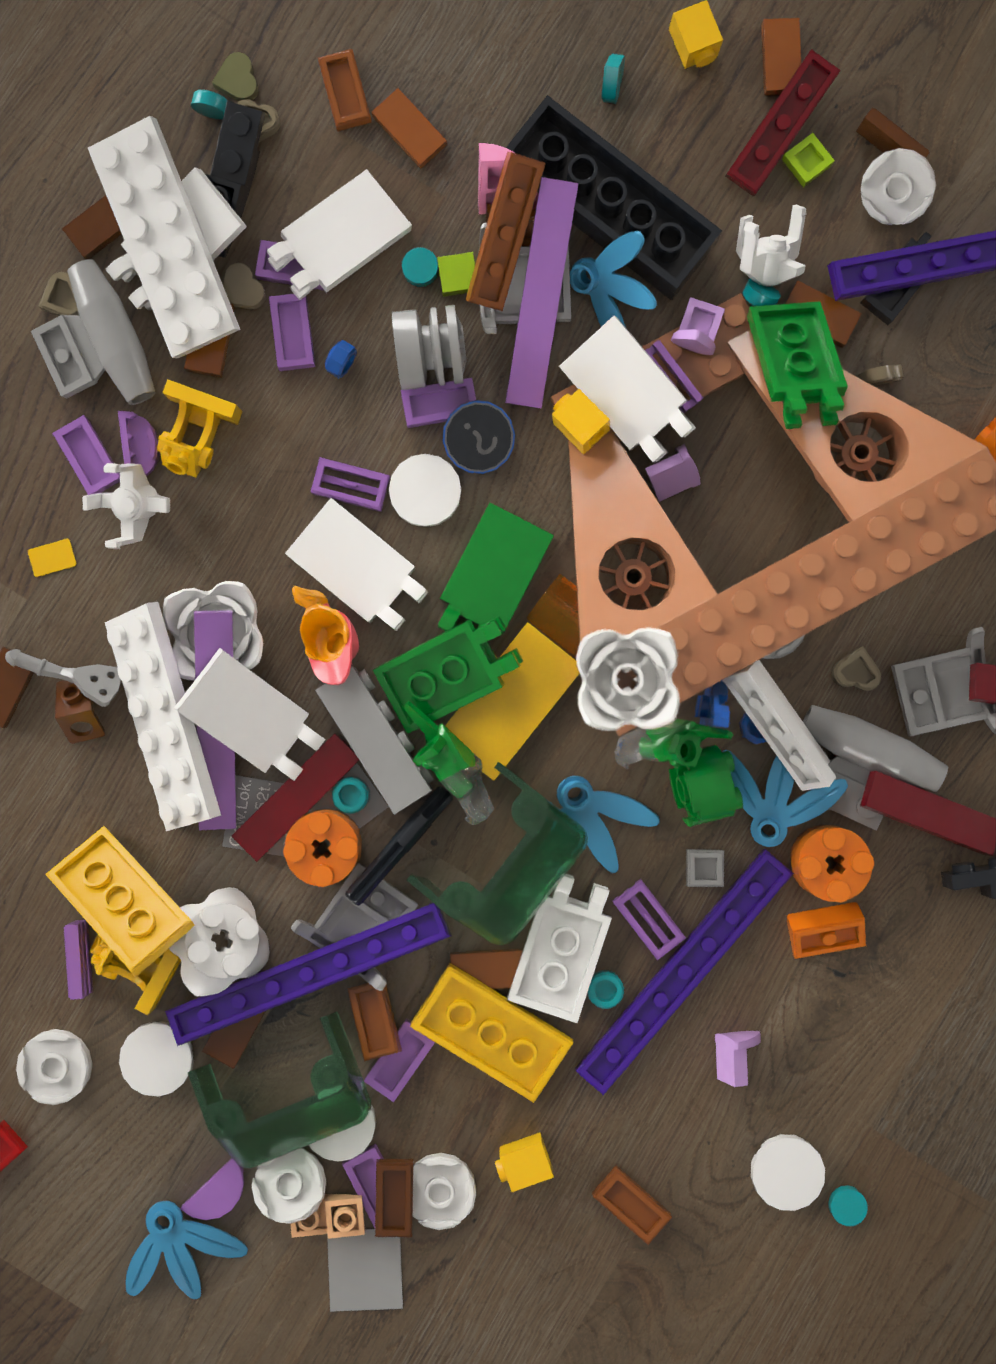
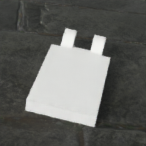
M194 167L182 180V184L211 257L214 260L247 226L204 172ZM124 240L121 245L127 254L114 260L105 270L114 281L122 278L124 282L128 283L138 272ZM143 285L128 297L137 309H141L144 306L147 310H152Z
M366 169L281 230V237L284 241L278 242L267 249V253L270 256L268 262L278 272L294 258L304 270L291 277L290 282L293 284L291 286L292 292L301 300L318 285L326 293L408 234L411 231L412 224Z
M616 316L608 320L559 366L573 384L610 419L611 429L628 449L633 450L640 444L652 462H658L668 453L654 437L667 424L670 423L676 432L684 438L696 429L694 424L680 410V407L688 400Z
M332 498L329 499L285 553L368 623H371L378 616L395 631L406 620L389 606L402 590L419 604L429 593L422 585L410 577L416 568L413 564Z
M221 648L215 653L174 707L180 714L264 773L273 765L294 781L303 770L296 762L286 756V753L299 738L315 751L325 741L323 737L303 723L309 713Z
M559 872L552 897L541 894L507 1000L578 1023L612 919L611 916L602 914L610 890H608V887L594 883L588 903L569 897L575 880L574 876Z

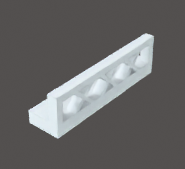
M760 660L723 679L800 789L805 791L830 787L836 776L828 766L829 758Z

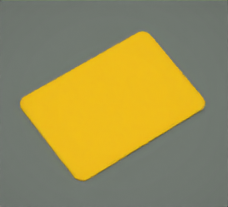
M69 539L28 550L35 577L76 566V560Z

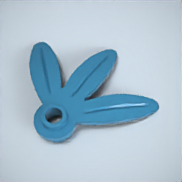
M640 231L629 232L620 236L609 244L596 260L589 257L581 258L574 263L570 270V284L572 288L578 293L591 296V301L601 327L613 316H616L625 326L620 310L612 297L636 308H656V299L646 286L634 278L614 273L615 270L630 263L642 249L645 239ZM586 271L589 273L591 280L587 278Z
M729 751L735 765V771L731 773L734 787H738L741 792L743 809L753 817L750 827L752 837L757 843L765 847H774L781 844L786 838L788 827L802 824L821 815L832 807L848 788L845 779H837L833 781L830 787L809 790L787 805L794 779L776 755L768 775L765 799H763L750 772ZM770 824L775 828L776 832L773 835H766L762 831V827Z
M581 776L565 778L557 789V799L562 808L557 813L546 838L544 848L545 877L552 880L561 871L569 854L577 823L588 848L595 858L610 873H616L619 869L616 849L607 827L597 813L600 812L621 822L647 827L657 826L660 823L659 816L646 805L628 796L606 791H593L589 781ZM572 788H579L580 794L577 797L571 798L568 796Z
M170 1201L157 1202L149 1209L146 1215V1227L150 1234L140 1244L129 1264L126 1275V1292L131 1296H136L145 1288L156 1270L161 1253L164 1252L168 1270L177 1286L191 1299H198L201 1297L200 1276L195 1261L185 1243L198 1251L225 1258L243 1257L247 1254L248 1248L242 1241L221 1229L199 1222L183 1220L182 1211L175 1203ZM166 1216L170 1222L169 1226H161L158 1223V1217Z

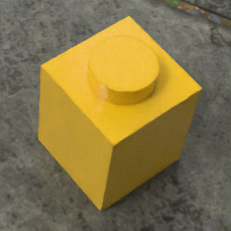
M702 1L673 13L669 31L684 68L686 69L694 65L696 67H704L712 63L719 54L723 38L708 1Z
M580 389L572 395L569 393L565 394L553 407V424L583 455L610 431V419Z
M541 1132L499 1147L500 1159L495 1161L497 1172L502 1183L508 1181L511 1192L554 1178L553 1166Z

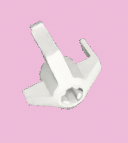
M797 204L793 205L788 236L785 237L782 235H771L770 237L759 239V225L752 223L753 216L741 217L736 252L741 259L740 270L751 280L763 286H775L798 277L805 272L806 265L794 260L798 257L806 208Z
M107 463L104 466V472H120V487L114 493H96L83 496V510L97 508L112 509L115 516L121 520V537L105 541V547L120 549V546L143 540L150 517L155 515L156 512H170V498L158 495L156 490L149 484L141 464L128 463L119 465Z

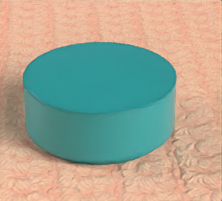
M197 90L193 94L191 108L203 116L223 119L227 99L209 90Z
M422 247L408 251L402 261L405 279L417 287L430 285L436 279L439 270L438 261L434 253Z
M751 279L748 280L742 292L744 298L753 306L777 305L781 298L780 292L775 287L763 286Z
M358 777L341 779L333 788V803L344 813H357L364 809L369 802V787Z
M601 970L593 974L587 993L590 1001L595 1006L609 1009L615 1007L622 1000L624 987L617 974L609 970Z
M840 1186L829 1197V1210L838 1223L844 1226H855L866 1217L868 1211L867 1201L855 1187Z

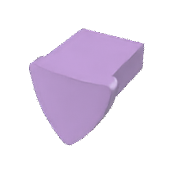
M690 297L680 328L673 333L671 341L686 350L703 355H713L716 348L714 340L725 309Z
M685 444L675 448L677 454L645 468L659 502L690 487L694 488L700 485L698 469Z
M737 1031L715 1034L717 1079L733 1087L748 1086L747 1048L761 1043L760 1031Z

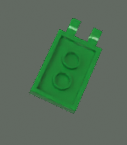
M821 301L749 307L747 319L771 402L783 401V419L786 429L801 428L802 420L800 414H806L808 409L806 404L820 403L819 414L822 426L837 425L839 419L836 411H843L844 403L842 396L845 395L848 385Z
M489 502L440 597L441 601L449 605L438 623V628L444 631L454 628L460 616L478 624V627L500 616L507 629L554 535Z
M500 616L476 629L471 620H468L373 669L377 680L407 734L419 729L403 709L404 704L408 701L432 721H435L502 688L504 682L501 675L520 667L523 659L517 648L497 659L488 642L502 635V631L506 630Z

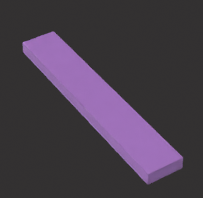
M541 177L506 403L542 408L578 183Z
M232 610L194 611L195 680L219 648L233 657ZM196 725L197 735L221 816L198 822L199 830L236 829L235 752Z

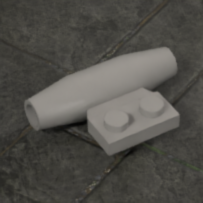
M87 259L73 264L67 272L79 315H60L31 331L61 397L67 399L95 385L106 370L129 405L149 400L156 392L146 355L120 297L94 260Z
M815 705L810 706L803 719V723L817 743L836 755L828 764L836 776L835 780L845 779L848 784V788L829 809L876 831L883 815L860 807L870 771H878L915 787L932 792H937L945 780L948 772L946 764L913 742L863 719Z

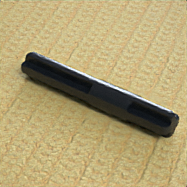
M437 787L346 891L345 895L355 905L359 906L366 900L453 800L452 795L445 788Z

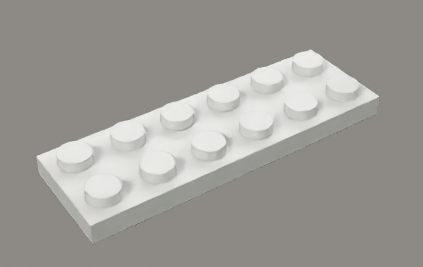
M148 116L88 147L171 357L180 358L241 330L157 119Z
M146 603L105 622L107 638L113 649L118 666V675L123 683L128 700V709L133 717L138 734V743L144 754L149 771V781L154 788L159 805V815L164 822L166 831L221 816L195 725L174 709L184 696L185 691L159 603Z

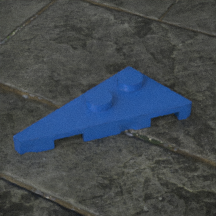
M723 680L705 689L704 695H698L695 717L700 718V725L715 728L729 727V706L722 705L728 699V687Z

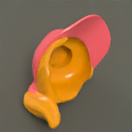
M294 586L292 593L295 603L306 608L300 624V633L305 646V654L308 656L313 672L323 683L340 685L347 680L352 660L359 651L357 632L350 619L344 613L329 606L328 599L322 592Z

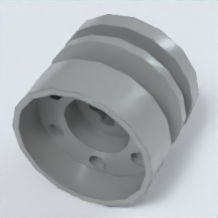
M455 305L445 306L447 323L438 324L436 307H431L429 325L423 326L416 309L392 312L396 359L402 390L425 388L427 370H435L439 385L444 386V368H453L454 384L464 383L463 374L467 362L463 325L455 312Z

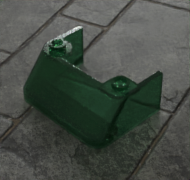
M498 762L494 768L522 789V792L512 805V817L515 823L527 832L481 892L472 884L462 881L452 883L444 892L424 877L411 874L407 881L447 915L488 942L495 945H507L517 938L583 853L588 843V836L581 824L511 769Z
M338 1012L320 1018L333 1054L320 1059L312 1068L311 1083L316 1095L247 1122L242 1107L236 1101L222 1098L211 1064L188 1072L209 1132L239 1166L253 1168L356 1126L368 1117L371 1111V1100Z

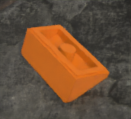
M856 902L787 915V925L794 959L866 946L865 917Z

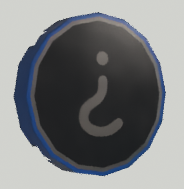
M474 400L461 404L450 413L443 428V444L447 456L457 467L469 473L484 474L498 469L508 460L514 448L515 431L511 419L501 407L489 401Z

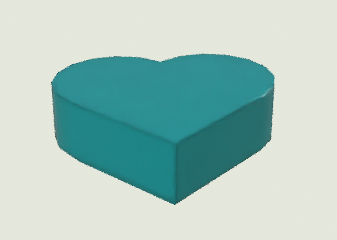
M611 54L604 66L602 100L605 103L616 104L618 101L624 72L625 55Z

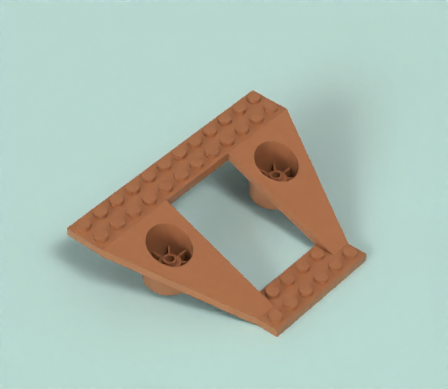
M741 293L718 305V307L725 310L714 340L716 348L713 355L695 353L674 344L671 339L673 333L678 331L680 326L644 345L643 349L650 348L656 341L660 340L703 398L737 380L745 373L812 469L817 482L829 493L849 523L717 594L621 445L622 440L611 427L610 431L584 455L568 440L580 643L583 637L600 630H614L621 635H629L638 629L653 628L670 633L678 653L677 666L672 673V682L678 689L679 703L996 530V462L987 446L843 370L848 388L845 395L842 396L844 403L843 411H836L839 419L838 424L822 426L819 414L820 403L806 404L808 408L806 414H800L802 420L801 428L786 429L783 419V401L771 402L747 319L749 306ZM655 353L653 357L678 390L689 401L691 399L657 353ZM573 384L551 396L550 400L553 406L565 394L569 393L572 395L578 388ZM846 423H864L861 434L852 436ZM836 426H838L846 441L843 446L830 443V438ZM869 427L875 429L883 439L875 443L867 436ZM886 442L889 460L878 457L879 451L877 446ZM830 450L838 453L836 456V463L833 459ZM855 453L859 454L860 459L856 457ZM875 464L888 467L881 481H877L871 470V467ZM863 472L868 481L855 479L856 473ZM625 544L640 545L636 559L626 560L619 546ZM644 547L654 551L660 561L649 567L645 562L641 561ZM614 549L621 562L617 570L600 566L604 555ZM662 564L667 574L666 585L651 581V570ZM599 571L614 575L616 585L603 591L599 581ZM628 572L639 575L640 579L636 584H632L627 580ZM649 586L666 590L655 607L651 606L644 594ZM616 589L625 594L622 607L613 603L607 594ZM639 595L646 609H626L629 597ZM621 670L618 672L616 677L620 679L617 682L619 688L630 687L633 689L637 683L633 681L636 674L632 670L627 673ZM627 724L615 731L618 736H621L637 726Z

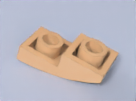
M325 1194L320 1206L312 1215L305 1220L291 1224L292 1238L328 1234V1239L365 1235L362 1195Z

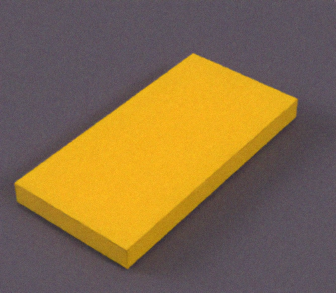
M528 622L502 654L504 655L517 648L523 659L520 667L501 675L504 682L502 688L459 708L445 725L474 753L475 766L493 781H495L580 674L577 669V661Z
M105 826L46 873V876L135 977L195 926L192 920Z
M449 963L410 1024V1027L533 1103L574 1043L573 1039L518 1004L508 1001L505 996Z

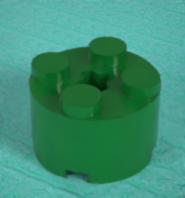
M717 745L702 747V752L695 768L680 766L678 769H669L671 788L677 808L686 809L688 817L682 819L689 827L734 816L736 810L743 808L741 792L738 787H734L731 773L735 771L733 757L729 751L722 752Z

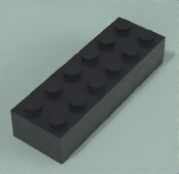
M548 95L506 147L516 154L544 162L545 167L542 177L578 183L572 224L603 248H606L614 240L626 233L640 231L645 239L643 247L638 255L626 266L670 300L675 298L715 247L722 233V230Z

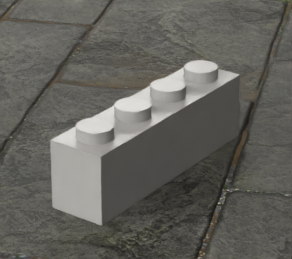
M352 666L349 676L344 683L340 685L325 683L315 691L395 815L431 792L433 788L430 782L435 779L429 769L424 768L422 765L418 767L412 761L414 758L410 752L415 747L404 731L398 734L390 721L395 719V716L384 700L378 703L371 690L376 688L368 673L365 669L358 672L356 667Z

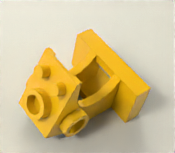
M167 379L163 394L170 401L179 404V411L172 431L170 433L164 431L159 435L157 451L161 453L162 466H165L175 474H187L196 478L201 468L207 469L211 463L214 450L210 447L220 420L238 425L243 411L237 404ZM189 423L204 428L200 440L195 447L182 442Z
M99 935L96 936L90 949V953L93 954L91 963L94 964L97 975H102L112 980L121 975L141 988L143 994L135 1009L147 1016L156 1009L181 963L180 958L168 949L135 977Z

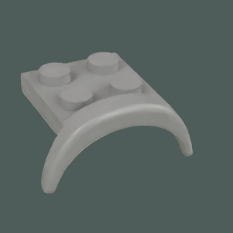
M483 223L480 229L479 250L487 223ZM569 246L556 322L571 321ZM521 247L503 311L479 305L482 328L486 334H497L496 324H518L530 247Z
M983 627L970 630L966 641V648L891 665L908 736L924 734L983 719L990 730L996 735V704L969 701L970 665L974 663L986 664L984 650L985 631Z
M358 862L316 924L313 925L298 919L293 923L291 929L294 933L302 936L319 948H323L410 913L416 909L418 903L383 879L361 905H355L345 894L366 869L364 865ZM375 967L358 974L378 991H382L387 984V980Z

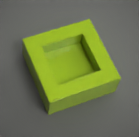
M811 133L790 149L782 158V161L803 188L829 169L835 162L814 133Z
M473 252L437 257L443 297L467 293L475 267Z

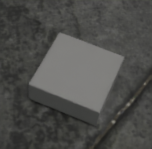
M686 849V886L724 887V850Z

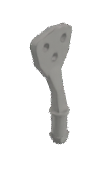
M18 649L8 651L5 656L6 661L13 667L18 666L35 672L38 676L53 677L74 683L84 696L100 706H108L118 693L121 679L118 675V667L95 664L77 668H65L48 662L46 659L41 660L22 653Z

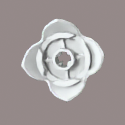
M225 581L217 584L210 591H202L195 588L182 589L164 599L163 619L166 628L175 638L172 650L182 679L195 681L194 611L232 610L233 658L249 670L259 664L264 643L256 622L257 604L250 589L245 584Z
M653 628L638 629L629 635H621L614 630H600L583 637L576 658L577 669L582 677V687L578 694V705L587 725L606 731L617 730L627 724L635 725L642 729H655L675 721L680 699L678 689L672 682V673L677 666L678 653L670 633ZM620 670L624 673L632 670L636 674L633 681L637 684L633 689L630 687L619 688L617 682L620 679L616 676Z
M231 887L217 889L210 893L206 900L200 904H187L180 907L195 926L174 943L169 950L180 958L182 981L195 996L218 994L227 989L236 979L249 978L256 975L266 965L270 953L268 938L265 931L257 923L255 909L251 901L240 890ZM220 931H223L228 944L227 947H221L219 952L215 950L216 943L211 941L213 934L220 935Z

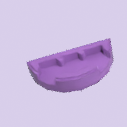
M118 411L124 464H141L147 477L154 470L160 459V452L157 451L159 441L157 431L145 418L136 413Z
M236 1154L181 1206L180 1209L193 1218L210 1220L220 1218L234 1208L242 1196L244 1186V1170Z

